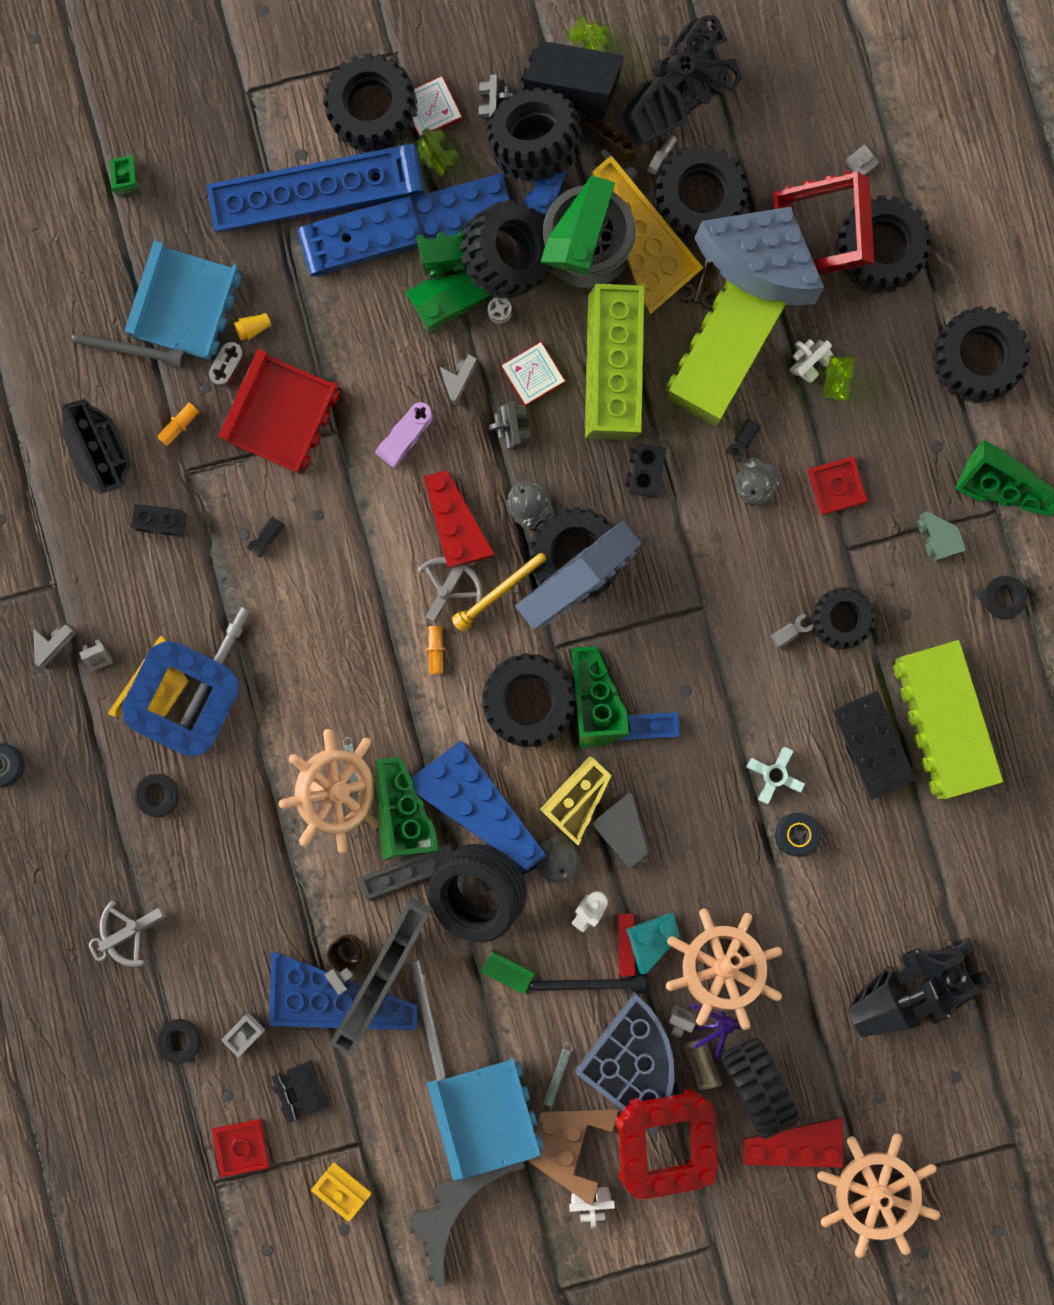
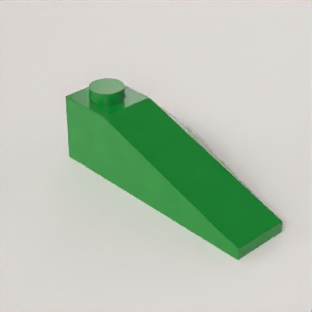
M596 176L589 178L547 238L541 263L588 276L615 182Z
M466 272L428 279L405 292L428 333L435 331L495 296V294L489 295L485 293L483 287L478 288L473 283L475 281L472 276L469 277Z
M983 440L970 455L956 485V490L982 502L987 499L996 501L1001 506L1006 507L1007 504L1019 506L1024 511L1051 516L1054 513V489L1006 451Z
M596 646L572 648L579 748L603 747L629 736L627 711L621 703L617 690L612 684Z
M401 757L377 759L379 837L383 861L437 852L435 827L423 808L422 800L418 798L413 788V781Z

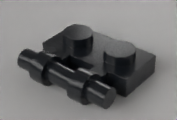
M311 1060L288 1069L287 1073L290 1079L283 1082L280 1073L271 1076L274 1083L273 1090L275 1094L278 1093L283 1106L281 1107L283 1115L286 1114L289 1123L298 1120L295 1112L296 1109L302 1108L304 1116H308L328 1107ZM291 1087L294 1088L298 1098L294 1102H291L287 1089Z

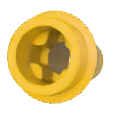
M266 313L239 318L238 322L234 323V328L241 341L245 339L249 341L271 326L270 319Z

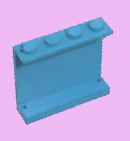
M154 240L125 332L130 337L173 350L175 348L185 350L186 354L211 361L212 356L217 355L220 342L217 341L220 332L223 333L226 328V312L231 310L234 303V296H232L234 287L238 288L241 281V274L237 265L233 264L232 268L168 249L164 243Z
M513 1057L509 1058V1061L441 1081L427 1082L452 1178L455 1182L540 1157V1150H544L541 1136H535L533 1126L537 1125L534 1111H528L526 1102L530 1101L527 1087H521L519 1077H523L520 1062L515 1063Z

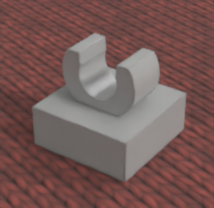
M865 144L845 160V163L853 172L860 171L863 175H867L880 163Z
M98 639L95 640L96 646L88 648L87 645H84L83 651L79 652L82 661L90 672L113 663L111 655Z
M347 968L337 975L333 969L325 974V977L338 995L347 990L343 982L353 976Z
M674 1005L669 1019V1023L673 1024L671 1034L680 1038L684 1030L692 1033L696 1024L697 1014Z

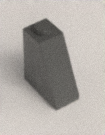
M628 792L591 824L628 869L632 866L637 869L647 861L644 856L648 854L633 796Z

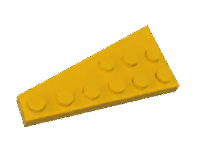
M610 156L591 173L593 176L615 182L613 192L622 198L631 210L636 233L633 248L626 261L636 286H644V306L647 314L650 315L702 270L703 267L615 159Z

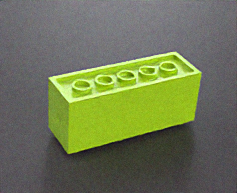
M727 280L724 286L726 291L721 290L712 307L714 312L709 311L700 328L703 330L702 333L697 332L690 343L688 350L691 353L683 355L677 368L679 374L675 375L673 373L665 389L668 392L666 400L714 427H717L786 305L785 301L775 299L767 301L742 291Z
M595 284L588 295L585 439L633 441L641 433L644 286Z
M956 640L895 659L896 664L893 665L894 674L897 679L900 678L903 688H900V693L903 701L908 702L910 709L907 712L911 726L915 725L916 728L915 742L918 749L922 748L924 754L922 765L925 772L930 774L932 781L929 782V787L932 795H936L937 799H948L1002 783L1003 779L960 641Z

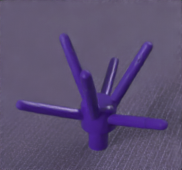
M695 1003L691 1004V1007L698 1011L702 1008V1006ZM711 1011L709 1016L717 1019L716 1023L705 1024L704 1026L695 1025L693 1030L719 1029L694 1044V1048H699L722 1034L714 1055L715 1060L719 1059L728 1033H733V1029H742L738 1019L726 1016L724 1011H718L719 1014Z

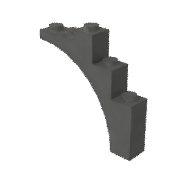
M410 897L330 1045L350 1056L353 1055L433 908Z
M524 1161L456 1182L453 1181V1178L437 1181V1188H433L435 1203H440V1206L412 1212V1218L408 1219L410 1233H415L416 1240L426 1238V1241H423V1250L425 1257H430L431 1266H427L429 1281H434L435 1288L443 1287L446 1283L444 1264L446 1243L451 1227L460 1210L477 1191L490 1181L505 1173L524 1168Z

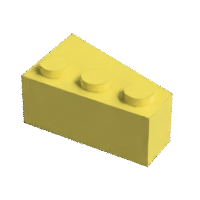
M589 756L540 810L579 846L582 840L581 837L587 825H589L591 816L603 795L611 775L594 758Z

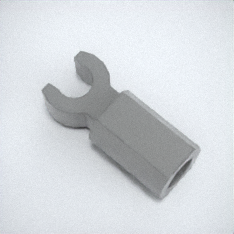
M806 614L798 616L795 624L789 623L770 635V639L778 650L798 638V633H806L812 630L813 625H809L806 628L801 626V620L806 617Z

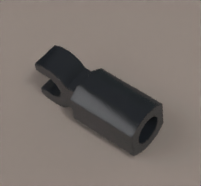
M747 419L734 439L736 443L731 444L727 448L726 455L728 456L732 450H737L739 456L736 461L740 462L744 457V448L750 446L761 426L751 419Z
M271 516L258 533V539L251 541L247 549L251 551L254 546L259 545L261 551L257 556L259 558L264 557L267 551L266 546L268 543L271 545L285 525Z

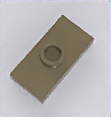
M704 1038L682 1044L699 1091L722 1085L708 1044L706 1043L699 1048H694V1044Z

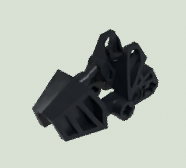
M706 15L699 19L691 20L684 26L671 45L670 52L672 57L658 60L654 64L653 74L655 78L651 82L648 80L641 82L620 115L630 137L637 146L641 147L689 122L687 115L690 114V111L699 105L707 104L711 101L712 96L709 89L722 94L725 89L733 91L742 80L736 59L721 60L716 47L728 40L716 16ZM709 21L712 22V24H711L710 27H711L713 30H710V29H709V27H708V25H707L706 22H709ZM682 42L684 52L678 54L677 46ZM664 65H668L667 73H665L666 67ZM727 70H731L735 74V81L732 84H729L731 80ZM683 79H685L692 99L686 103L683 102L681 93L675 89Z
M967 937L937 951H921L920 948L913 949L900 956L905 966L904 969L894 972L892 968L887 966L853 997L848 1009L851 1020L860 1037L919 1027L921 1025L918 1019L929 1015L933 1024L940 1023L950 1018L954 1011L981 994V990L986 989L991 984V980L986 971L968 976L963 959L975 949L970 938ZM928 974V977L919 985L921 990L911 994L903 993L904 990L901 985ZM921 1001L920 1004L914 1006L916 1002Z

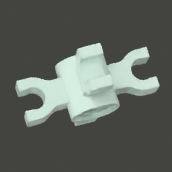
M782 747L776 763L770 766L750 758L746 767L762 774L766 782L758 798L759 801L768 804L776 786L781 785L801 793L805 783L788 776L785 769L793 750ZM774 768L780 770L782 774L781 780L777 783L771 781L769 777L770 771Z

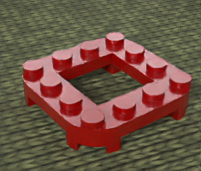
M686 1089L685 1094L647 1101H640L638 1098L629 1101L630 1104L622 1111L620 1117H616L615 1126L619 1129L621 1172H618V1176L624 1187L634 1198H657L698 1190L714 1183L718 1169L716 1113L713 1105L703 1095L694 1090ZM689 1121L691 1159H688V1164L648 1171L646 1129Z

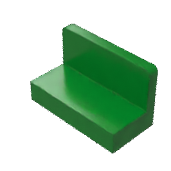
M491 950L481 970L482 974L522 994H525L535 975V972L493 950Z

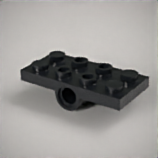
M878 691L869 693L832 710L846 742L845 747L848 755L856 766L871 800L916 781Z

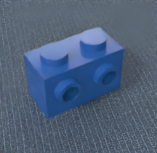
M566 171L556 173L555 177L551 179L546 177L542 178V181L537 182L533 179V183L536 185L533 192L529 191L525 200L527 208L533 207L538 211L537 215L539 217L543 216L545 219L550 206L561 194L566 180Z

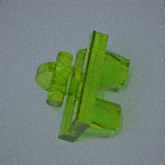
M582 15L576 19V25L567 31V37L573 45L584 40L587 46L583 48L605 52L603 46L609 42L605 36L609 32V28L607 25L599 27L597 22H593L589 26Z
M427 128L422 131V136L417 141L419 144L417 151L420 154L418 156L419 164L426 163L430 169L434 167L441 177L448 172L450 166L457 161L459 155L452 147L444 151L440 146L446 141V137L441 129L430 131Z
M830 355L829 364L824 372L826 375L822 394L824 398L848 400L850 382L854 373V356L838 357Z

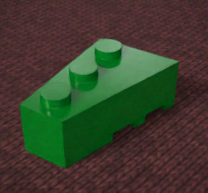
M463 230L459 231V234L446 236L445 232L438 233V238L424 240V235L416 236L424 276L438 277L443 275V272L453 270V272L467 270L466 264L463 265L461 257L464 256L463 252L460 251V243L464 241L461 238Z

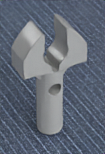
M669 135L661 149L656 152L647 171L654 175L659 172L664 160L677 142V138L674 135Z

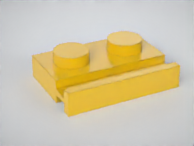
M335 1161L311 1189L315 1195L348 1222H350L372 1194L368 1188Z

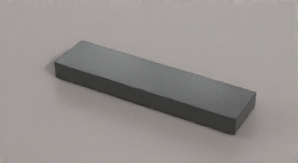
M444 845L439 847L437 852L418 855L358 877L366 901L431 877L438 866L452 852L451 845Z

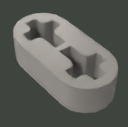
M228 342L224 344L210 368L209 377L217 386L228 385L243 360V351L237 343ZM235 348L238 356L236 358L232 357L229 363H227L229 356L226 352L228 350L232 351ZM226 366L224 370L226 378H220L218 381L215 372H221L223 367Z

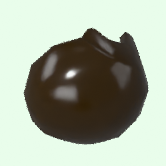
M352 934L339 936L330 944L327 952L329 964L338 972L346 968L349 971L357 970L364 964L367 956L365 943Z

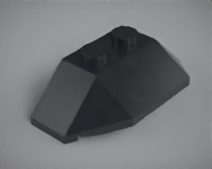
M85 399L62 405L63 438L82 481L99 494L122 488L131 461L112 418L90 405Z

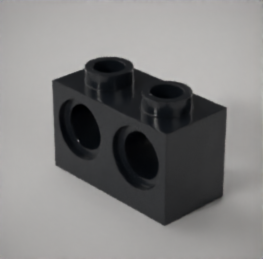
M638 443L636 449H631L629 463L634 465L632 473H627L625 487H630L629 494L658 498L666 447ZM644 453H649L653 456L654 461L651 464H644L640 456ZM639 477L648 478L650 485L646 488L639 487L636 482Z
M134 504L131 528L137 532L184 537L187 513L180 509Z

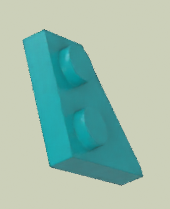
M673 913L661 915L626 929L640 974L648 973L671 947L667 943L669 937H680Z

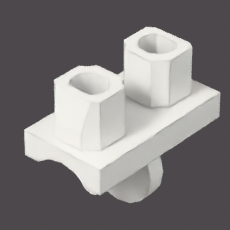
M811 339L805 344L797 341L794 345L798 351L793 355L797 362L789 371L793 375L800 376L806 382H813L819 375L813 365L819 361L823 367H826L835 360L830 350L832 345L827 340L825 342L818 340L815 344Z
M599 891L592 892L589 895L586 894L575 911L577 915L572 924L581 932H584L590 924L595 927L608 905L606 895Z
M608 1187L597 1188L596 1202H593L592 1206L585 1203L575 1194H572V1203L569 1204L570 1212L590 1210V1214H580L581 1222L590 1221L591 1229L596 1228V1221L605 1220V1213H595V1210L615 1208L614 1200H611Z

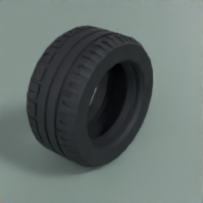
M468 844L455 849L438 866L429 881L428 896L435 917L450 933L471 942H489L503 936L521 915L527 901L525 879L518 866L505 853L487 845ZM472 875L485 881L496 894L498 910H479L469 904L458 888V876Z

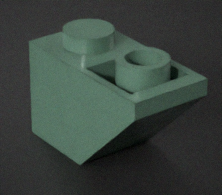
M929 512L922 513L919 516L918 528L921 534H925L928 542L925 544L928 556L933 557L934 562L966 551L957 526Z

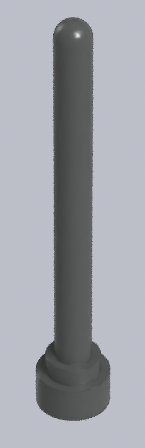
M73 334L71 337L73 343L167 361V364H170L173 368L182 369L185 362L186 353L185 350L175 348L167 352L81 334Z

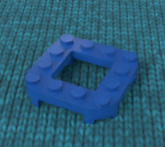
M174 641L161 642L150 649L123 702V718L132 730L183 755H201L214 743L237 697L238 680L228 667ZM169 666L213 687L192 731L147 710Z

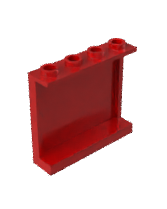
M257 349L218 437L224 442L301 474L302 469L306 470L310 464L311 457L309 454L311 449L318 446L321 435H319L320 429L328 424L331 416L329 409L332 404L336 405L341 391H338L339 386L336 382H328L275 359L265 351Z

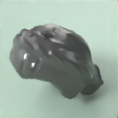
M749 458L745 466L736 475V491L739 498L745 504L750 506L763 505L773 500L774 495L777 494L779 469L773 464H764L757 458Z
M527 480L518 483L512 487L508 494L506 506L509 514L516 523L520 524L527 531L537 528L549 515H554L549 493L544 486H540L536 482Z
M563 833L554 834L548 840L537 842L546 854L545 858L536 863L539 875L553 883L570 880L577 872L580 864L579 854L574 844Z

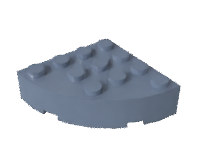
M791 207L701 222L695 235V240L708 262H713L721 270L720 274L727 281L742 291L763 300L771 301L775 299L785 301L787 305L797 306L816 304L824 286Z
M624 520L589 546V548L584 549L546 579L539 587L516 604L515 607L532 629H535L540 624L543 627L547 626L555 619L554 614L557 612L560 615L564 614L574 603H579L591 591H596L605 584L606 580L611 578L617 570L637 554L635 549L641 542Z
M635 992L575 1068V1074L621 1110H624L630 1104L629 1101L638 1098L640 1101L669 1097L672 1095L674 1085V1060L668 1037L652 1009ZM658 1127L647 1128L653 1135Z

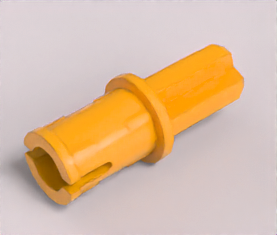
M188 402L175 418L171 417L172 421L158 434V439L168 446L182 430L186 431L185 427L200 412Z
M429 626V648H426V651L429 652V673L440 675L443 674V651H445V648H443V626Z

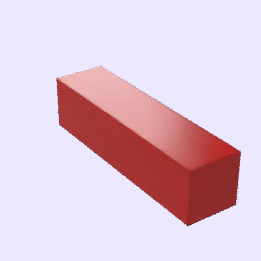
M618 913L619 976H635V957L626 930L634 926L633 913Z

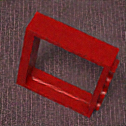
M847 171L845 175L839 177L836 175L826 176L824 180L818 182L814 180L805 181L802 186H786V189L773 192L774 209L791 207L793 211V202L854 188L857 251L813 260L819 275L874 264L870 177L861 174L860 171Z

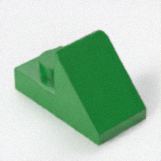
M133 155L111 159L110 173L113 193L117 197L140 193L141 189L136 176V165Z

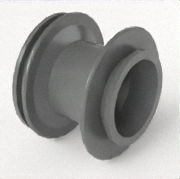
M585 185L566 191L552 203L546 213L543 224L545 245L547 238ZM612 192L596 247L600 253L594 255L588 276L553 266L552 271L557 277L572 286L593 288L595 284L611 283L624 272L628 265L626 259L633 248L636 233L633 215L625 201ZM606 234L611 240L605 242L601 237Z

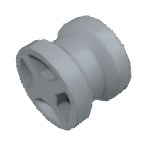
M496 297L488 304L490 320L500 325L510 320L512 307L508 299Z

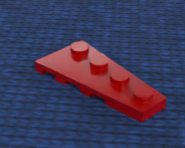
M443 471L424 476L447 568L450 569L495 557L449 473Z
M843 1117L823 1122H814L800 1127H792L768 1139H763L759 1135L743 1138V1164L843 1168Z

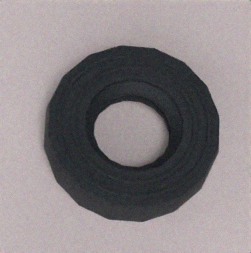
M1008 575L999 576L991 580L985 587L983 594L984 605L988 612L1001 619H1009L1019 615L1026 607L1028 599L1027 590L1023 583L1017 578ZM1007 588L1013 592L1014 602L1010 606L1005 607L998 603L996 595L1000 589Z
M150 774L144 777L135 789L137 807L144 814L151 817H162L169 814L176 807L179 799V790L175 782L163 774ZM160 786L165 790L166 798L163 803L154 805L148 800V791L151 787Z
M175 1019L167 1022L160 1028L156 1037V1046L159 1054L166 1061L173 1064H182L190 1061L197 1054L201 1043L198 1029L191 1022L184 1019ZM181 1032L186 1035L188 1044L184 1050L176 1051L171 1048L169 1039L173 1033Z

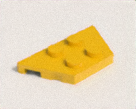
M160 636L154 644V646L158 643L165 642V638ZM143 662L108 712L110 716L123 717L122 706L124 699ZM169 666L147 710L165 718L189 683L185 673Z

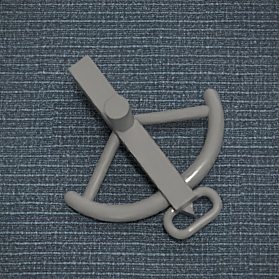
M445 557L428 560L418 568L420 573L426 570L438 590V596L425 616L427 620L436 623L449 598L477 597V603L483 599L481 580L477 573L467 566L474 565L476 562L454 567L443 587L440 586L429 567L436 564H446ZM463 572L473 579L477 592L452 593Z
M111 901L101 915L99 925L101 939H92L89 942V948L97 961L106 959L108 951L110 956L122 965L130 967L143 966L145 961L139 960L140 932L165 919L166 915L163 909L158 907L139 920L134 921L114 909L113 907L116 905V902ZM111 912L127 922V927L108 936L106 924L108 915ZM135 936L134 960L120 956L114 947ZM96 941L99 945L98 950L104 953L101 958L97 956L93 947V943Z

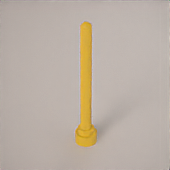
M539 553L468 611L464 610L463 612L459 611L452 617L454 625L461 632L468 630L478 614L545 562V554Z

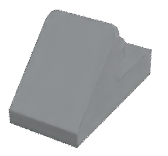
M469 354L466 360L461 359L456 369L458 375L440 367L449 398L455 406L478 364L477 358Z
M68 625L58 626L51 633L52 639L49 640L39 630L34 629L35 664L38 667L44 668L77 632Z
M248 1012L221 1041L237 1057H240L266 1029Z

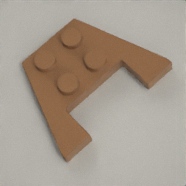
M618 1110L541 1112L535 1136H541L544 1150H540V1157L527 1160V1162L592 1206L598 1183L574 1176L575 1168L587 1127L612 1133Z

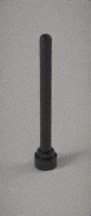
M636 973V976H631V979L531 981L529 984V988L532 991L632 988V991H637V993H647L646 974Z

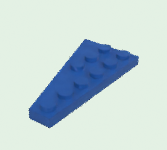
M462 741L411 777L413 788L417 795L487 844L505 853L526 871L546 857V854Z
M272 951L269 1026L339 1028L363 984L348 979L343 982L347 990L338 995L325 977L328 971ZM387 993L368 1029L417 1030L418 1005Z

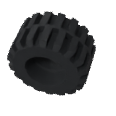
M838 587L830 590L820 598L814 606L815 609L812 612L811 618H813V628L816 630L815 635L822 639L821 642L823 644H828L834 649L840 648V650H845L861 644L871 635L870 632L875 627L874 620L876 619V614L873 613L875 608L873 604L869 603L868 600L870 598L867 595L863 596L861 594L862 591L858 589L853 590L852 587ZM839 604L851 607L856 614L857 623L850 632L844 633L836 630L830 621L831 610Z

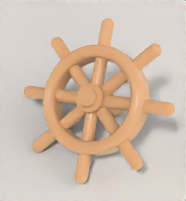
M326 729L324 731L325 751L317 753L307 763L296 754L290 755V763L297 767L300 773L296 782L295 796L280 800L279 807L286 809L297 806L301 817L308 824L299 840L301 846H307L316 831L319 830L336 834L338 852L344 854L347 852L345 832L354 829L363 820L374 828L379 827V819L369 812L374 800L375 787H377V777H373L370 768L362 759L371 745L369 738L362 739L356 751L352 753L335 749L333 731ZM337 760L347 763L340 776L338 775ZM326 764L329 779L318 772ZM355 771L359 781L346 784ZM359 791L356 802L350 797V793ZM324 800L315 813L311 802ZM342 803L352 810L345 818L343 816ZM332 807L334 822L323 821Z
M703 908L700 910L699 915L705 931L698 935L690 945L673 936L667 940L668 945L685 953L683 959L684 977L667 982L666 989L673 991L688 987L691 994L703 1004L696 1019V1023L699 1026L706 1024L712 1009L717 1011L735 1010L741 1028L748 1030L750 1022L744 1008L746 1005L755 1000L760 993L775 1001H780L782 998V994L779 991L765 985L767 978L766 961L781 956L783 951L780 947L762 951L759 944L746 933L753 918L750 913L743 915L738 928L730 926L714 927L709 911ZM719 938L732 940L726 955ZM708 941L715 958L700 951V948ZM740 946L747 951L749 956L742 958L737 953ZM696 960L712 968L696 973ZM753 965L754 978L740 972L739 969ZM715 978L709 992L700 983L701 981ZM734 980L750 987L741 997ZM724 983L730 999L718 997Z
M900 1134L893 1135L887 1153L873 1152L863 1154L856 1138L851 1136L847 1139V1144L855 1159L845 1167L840 1177L824 1171H820L817 1175L820 1181L837 1186L836 1201L839 1209L823 1217L821 1225L828 1227L844 1219L855 1232L860 1234L855 1251L858 1258L864 1257L870 1238L876 1240L894 1238L901 1253L908 1255L911 1249L903 1233L912 1226L918 1215L933 1220L940 1218L939 1211L921 1205L922 1191L919 1183L920 1180L934 1174L937 1168L934 1164H929L914 1172L904 1161L899 1159L897 1154L902 1142ZM883 1164L878 1182L870 1165ZM894 1167L904 1177L888 1185ZM860 1170L868 1186L852 1181ZM909 1186L910 1201L892 1195ZM848 1190L865 1196L848 1204ZM870 1206L864 1224L854 1217V1213ZM892 1206L906 1210L898 1221L891 1210ZM879 1210H881L888 1226L874 1227Z

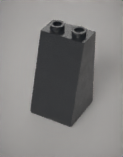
M540 40L537 49L533 48L528 61L531 63L529 69L524 68L520 81L524 82L523 90L534 91L535 88H542L543 91L550 89L556 91V94L561 93L573 103L577 112L603 121L619 82L624 56Z

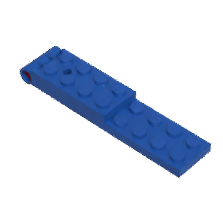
M404 144L398 147L206 185L214 231L216 233L307 215L315 217L351 210L407 196H418L425 192L416 144ZM374 176H380L378 181L372 180Z
M499 173L410 198V196L317 221L298 228L297 232L311 277H316L418 248L416 237L418 235H424L425 240L438 238V233L445 232L446 236L459 234V231L467 228L466 224L477 213L497 202H504L510 199L503 175ZM345 237L351 238L350 242L347 243L343 242V239Z

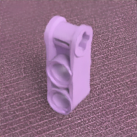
M422 402L415 403L394 426L389 436L381 442L375 454L391 467H397L408 450L416 444L422 433L431 423L433 415L430 407ZM425 410L426 418L423 419L420 417L417 420L418 417L416 412L419 411L422 413Z

